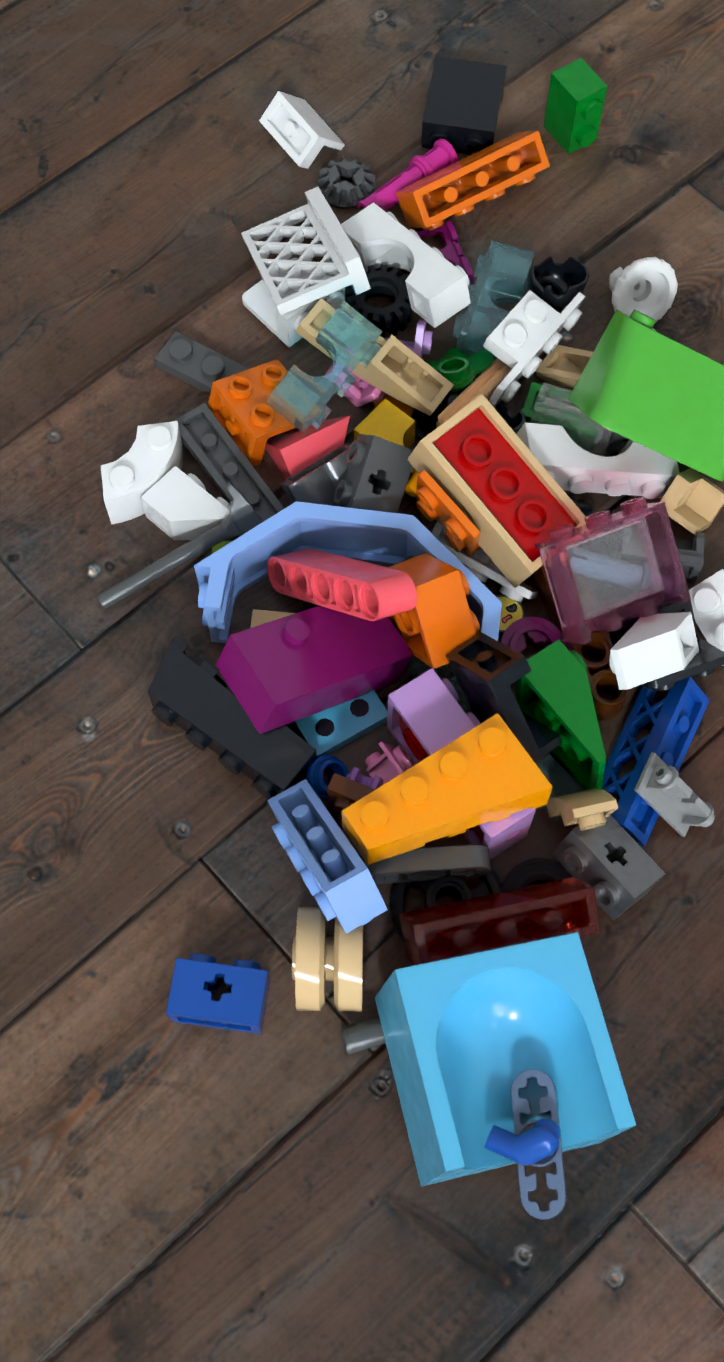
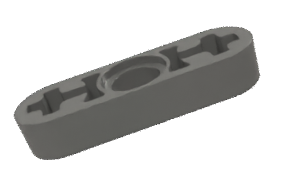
M483 845L417 848L367 865L362 856L359 855L367 866L375 884L433 881L445 876H452L458 879L475 878L491 872L489 848Z

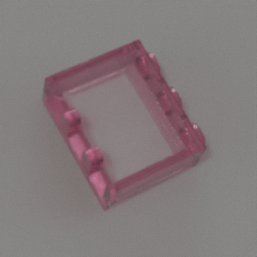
M645 497L632 499L620 504L622 510L611 515L610 510L591 514L584 518L585 525L574 528V524H568L548 531L550 538L534 544L535 548H539L562 628L561 642L586 644L592 641L591 632L618 630L622 628L621 620L628 617L652 616L658 613L656 606L663 603H687L691 601L665 502L647 503Z

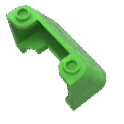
M635 309L630 316L616 310L568 399L588 418L604 428L723 482L724 363L721 364L661 334L652 328L656 320Z

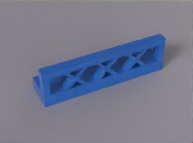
M691 677L677 681L676 685L670 688L667 697L654 706L652 705V700L657 691L648 689L643 685L605 766L602 790H605L613 797L618 794L620 797L618 809L610 815L640 846L646 845L659 816L634 790L651 752H655L668 766H673L679 771L710 701ZM653 722L654 725L650 734L636 742L635 737L639 729ZM636 757L637 762L634 769L620 778L618 774L622 766Z

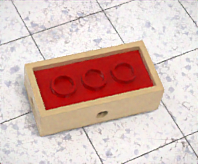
M483 394L479 395L420 440L407 459L418 473L425 470L480 531L479 546L515 588L592 525Z

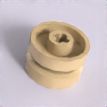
M298 907L296 937H293L292 980H295L297 1011H320L326 998V981H334V1004L338 1011H362L363 925L345 933L335 917L334 936H327V919L320 907Z

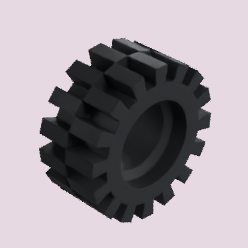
M381 264L380 271L375 270V265L368 266V273H366L370 290L356 295L351 285L346 287V315H348L350 322L357 316L383 338H385V332L396 336L398 328L404 331L407 328V322H411L413 316L405 283L408 276L405 273L400 276V269L395 267L391 272H387L388 265ZM373 296H386L392 299L394 303L385 308H375L366 304L365 301Z

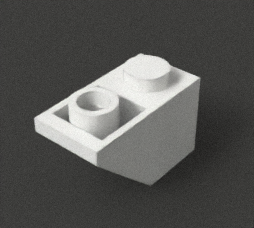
M176 466L141 496L146 517L174 541L192 540L218 525L229 514V503L222 497L215 499L206 491L204 484L197 476L192 473L186 475Z
M691 612L643 614L610 649V668L616 674L619 690H627L684 670L699 652Z

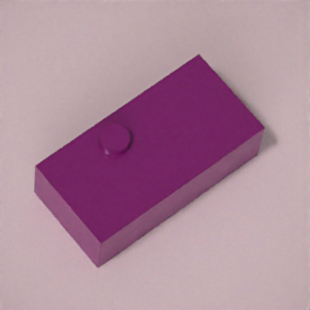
M317 606L231 634L219 656L216 667L258 733L262 734L366 695L373 690L376 691L395 684L414 654L388 617L376 621H368L323 606Z

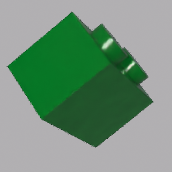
M582 58L552 72L543 127L567 154L581 147H588L597 139L607 91V85Z

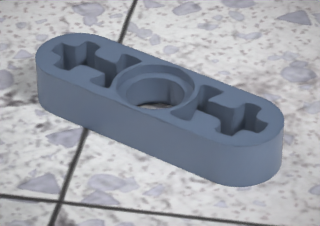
M535 1069L523 1071L512 1083L511 1100L514 1132L516 1135L535 1128L538 1121L533 1120L522 1125L521 1120L522 1113L532 1115L530 1101L520 1096V1090L528 1088V1080L537 1079L540 1087L547 1088V1096L539 1099L540 1114L542 1115L550 1111L551 1120L560 1128L556 1088L550 1077L542 1071ZM561 1135L558 1139L559 1146L551 1156L531 1164V1166L545 1167L554 1162L556 1163L557 1174L546 1173L548 1188L552 1190L557 1189L558 1200L550 1202L548 1211H542L539 1202H531L530 1191L538 1189L537 1173L527 1176L526 1165L517 1163L522 1205L531 1216L537 1219L545 1220L557 1216L566 1204L567 1193Z

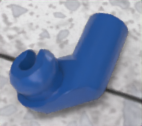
M550 1119L538 1120L535 1128L520 1135L493 1125L485 1148L521 1165H531L551 1156L559 1146L558 1139L560 1138L561 1131L559 1126Z

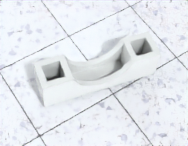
M373 202L341 224L358 252L366 272H368V266L375 265V269H379L381 264L410 272L405 283L411 309L432 327L436 328L471 304L468 290L470 281L464 269L459 265L454 266L444 258L436 247L431 248L423 242L413 229L408 230L399 223L393 213L385 212Z
M525 422L517 433V436L563 490L571 491L575 494L591 492L604 493L609 496L630 495L643 496L646 499L662 498L680 473L677 461L632 440L626 443L617 456L604 457L592 454L578 446L569 437L563 426Z

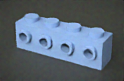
M306 779L267 800L278 821L277 824L271 827L282 848L286 850L296 871L300 873L309 892L314 896L327 921L336 917L345 933H348L359 926L367 924L374 917L388 910L367 866Z

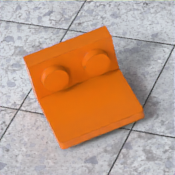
M272 360L214 381L208 401L209 409L253 467L261 464L268 438L317 420L320 413L279 360Z
M425 470L421 471L417 475V508L427 520L432 522L436 519L446 530L443 536L456 552L459 553L463 550L469 557H472L481 549L478 544L480 531Z

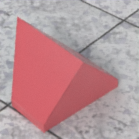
M350 415L309 422L269 438L265 449L285 480L314 464L333 450L343 446Z

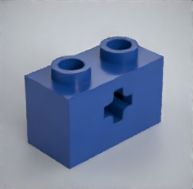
M198 953L189 954V960L176 958L166 1014L171 1022L262 1034L270 985L268 970H261L260 963L249 960H235L234 966L217 964L215 957ZM220 983H225L231 994L224 993L220 1001H215L209 990H217Z

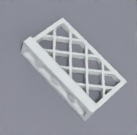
M319 187L305 192L308 204L241 233L280 315L349 285L352 286L356 295L371 289L358 252ZM301 221H304L301 226H293ZM269 236L267 241H258L262 238ZM283 237L291 238L288 243L280 242ZM305 238L313 239L310 244L302 243ZM271 253L278 254L275 259H267ZM292 255H301L298 260H289ZM315 256L323 257L320 262L312 261ZM280 271L288 272L285 277H276ZM302 273H311L308 279H299ZM325 274L336 275L329 279L321 280ZM289 290H298L297 293L284 298Z

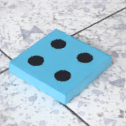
M373 690L366 695L292 723L303 740L316 750L318 757L330 755L387 722L388 711Z

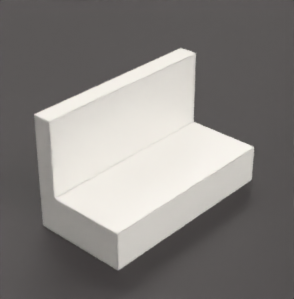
M281 91L277 92L259 120L295 163L302 168L308 169L323 146L342 150L345 146L306 100Z

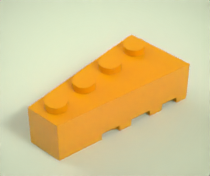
M497 713L342 810V828L367 865L423 847L425 843L445 836L450 838L466 832V829L489 821L494 823L509 818L513 813L547 805L553 786Z

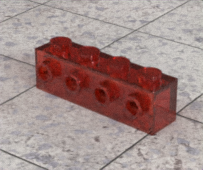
M575 877L400 913L406 958L414 966L578 932L580 940L582 937L600 933L594 887Z

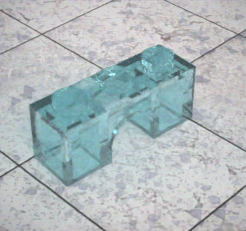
M491 241L487 254L479 255L474 277L478 278L475 285L469 284L468 286L471 304L466 306L467 309L464 315L458 313L453 327L452 336L458 337L457 350L469 357L480 350L486 349L483 347V344L487 337L511 312L499 308L495 304L499 302L518 304L525 296L528 287L526 280L534 263L535 252Z
M343 301L320 330L315 341L331 356L332 370L326 375L314 377L307 375L297 366L293 365L269 395L266 404L304 434L311 425L318 429L332 411L326 405L335 394L343 398L357 378L351 373L360 362L367 367L381 349L376 342L382 331Z

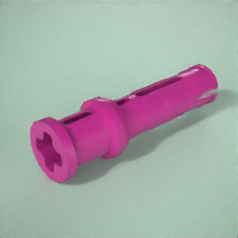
M443 138L435 141L434 147L424 155L414 156L410 160L407 169L368 197L360 200L357 203L358 209L366 208L374 202L381 209L387 211L398 203L396 191L458 162V156L454 148L447 140Z

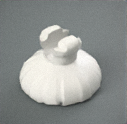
M657 257L640 258L633 261L631 265L626 266L624 270L620 266L609 276V288L612 291L614 311L619 310L629 316L635 309L657 322L671 308L677 293L678 282L675 270L671 268L669 263Z

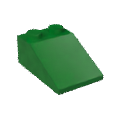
M557 640L527 659L531 672L516 681V701L522 712L559 734L562 743L554 748L552 752L584 790L602 789L606 755L586 664L575 650L569 651L560 640Z

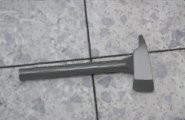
M229 481L226 484V488L232 496L228 506L229 514L218 525L98 594L99 602L104 609L111 607L225 539L245 534L263 522L261 517L241 491Z

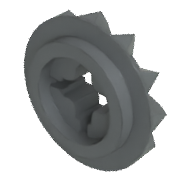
M343 155L339 162L329 159L327 167L320 169L318 187L327 202L339 207L357 206L360 200L374 192L375 175L371 171L370 164H361L358 157L353 161H347ZM340 176H344L346 179L353 177V184H349L346 180L340 182Z

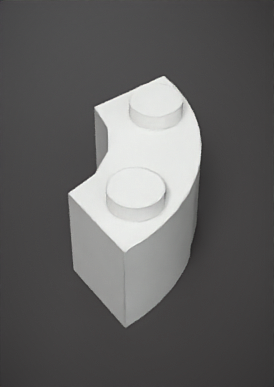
M178 421L138 426L136 440L130 450L118 460L101 465L104 503L111 524L122 523L143 515L145 511L141 496L174 466L181 470L183 444Z

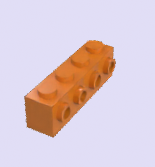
M539 130L517 132L395 193L409 228L433 230L443 225V219L453 214L454 216H460L468 213L475 208L474 204L482 200L489 201L505 194L504 189L514 184L519 186L536 178L535 174L550 167Z

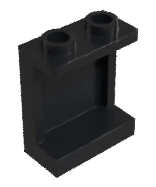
M436 56L422 121L421 146L432 149L435 141L443 138L452 145L456 153L472 155L493 145L500 104L503 100L507 66Z
M482 632L445 655L473 714L480 724L498 713L534 762L546 758L550 751L562 743L557 732L521 711L510 688L511 684L531 672V668L524 655Z

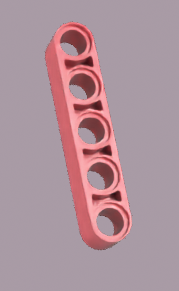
M312 548L274 556L267 563L268 578L276 592L368 621H376L410 611L417 602L416 588L412 579L407 573L400 570Z

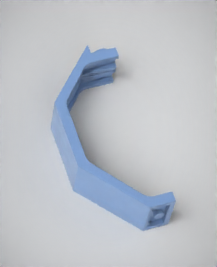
M296 501L194 565L199 586L198 607L204 608L202 624L203 626H208L211 642H227L236 599L241 592L268 576V560L274 556L305 548H312L382 566H393L410 556L416 557L427 553L463 572L470 589L469 594L466 595L469 609L474 612L478 619L480 632L498 641L502 602L414 515Z

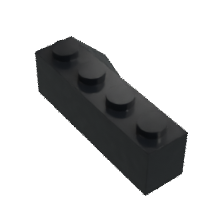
M175 636L170 642L148 690L153 706L152 713L167 726L171 727L175 723L185 730V737L200 750L204 751L208 747L220 756L218 758L219 762L233 774L238 775L240 772H243L254 780L252 782L253 787L268 799L305 780L309 764L317 757L316 750L286 725L259 734L234 693L227 689L226 683L217 675L219 671L206 660L198 666L186 656L185 650L188 646Z

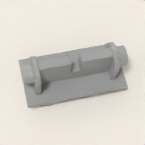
M651 752L634 790L682 837L686 836L690 826H710L715 820L713 806L708 802L702 801L679 777V772L673 766H668L655 752Z

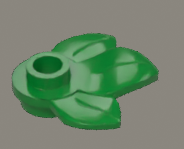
M450 348L439 361L425 362L454 385L450 392H458L467 388L475 379L476 374L488 369L492 365L494 355L487 349H483L468 357L458 349Z

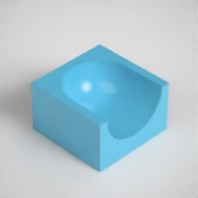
M578 932L395 969L375 996L421 1187L517 1163L486 1149L485 1144L493 1125L515 1134L511 1086L514 1079L526 1070L535 1069L544 1072L555 1085L562 1152L601 1143L636 1126ZM537 1079L528 1080V1088L521 1089L520 1096L530 1101L532 1115L522 1113V1125L533 1120H551V1112L549 1111L541 1115L539 1108V1099L547 1096V1088L540 1087Z

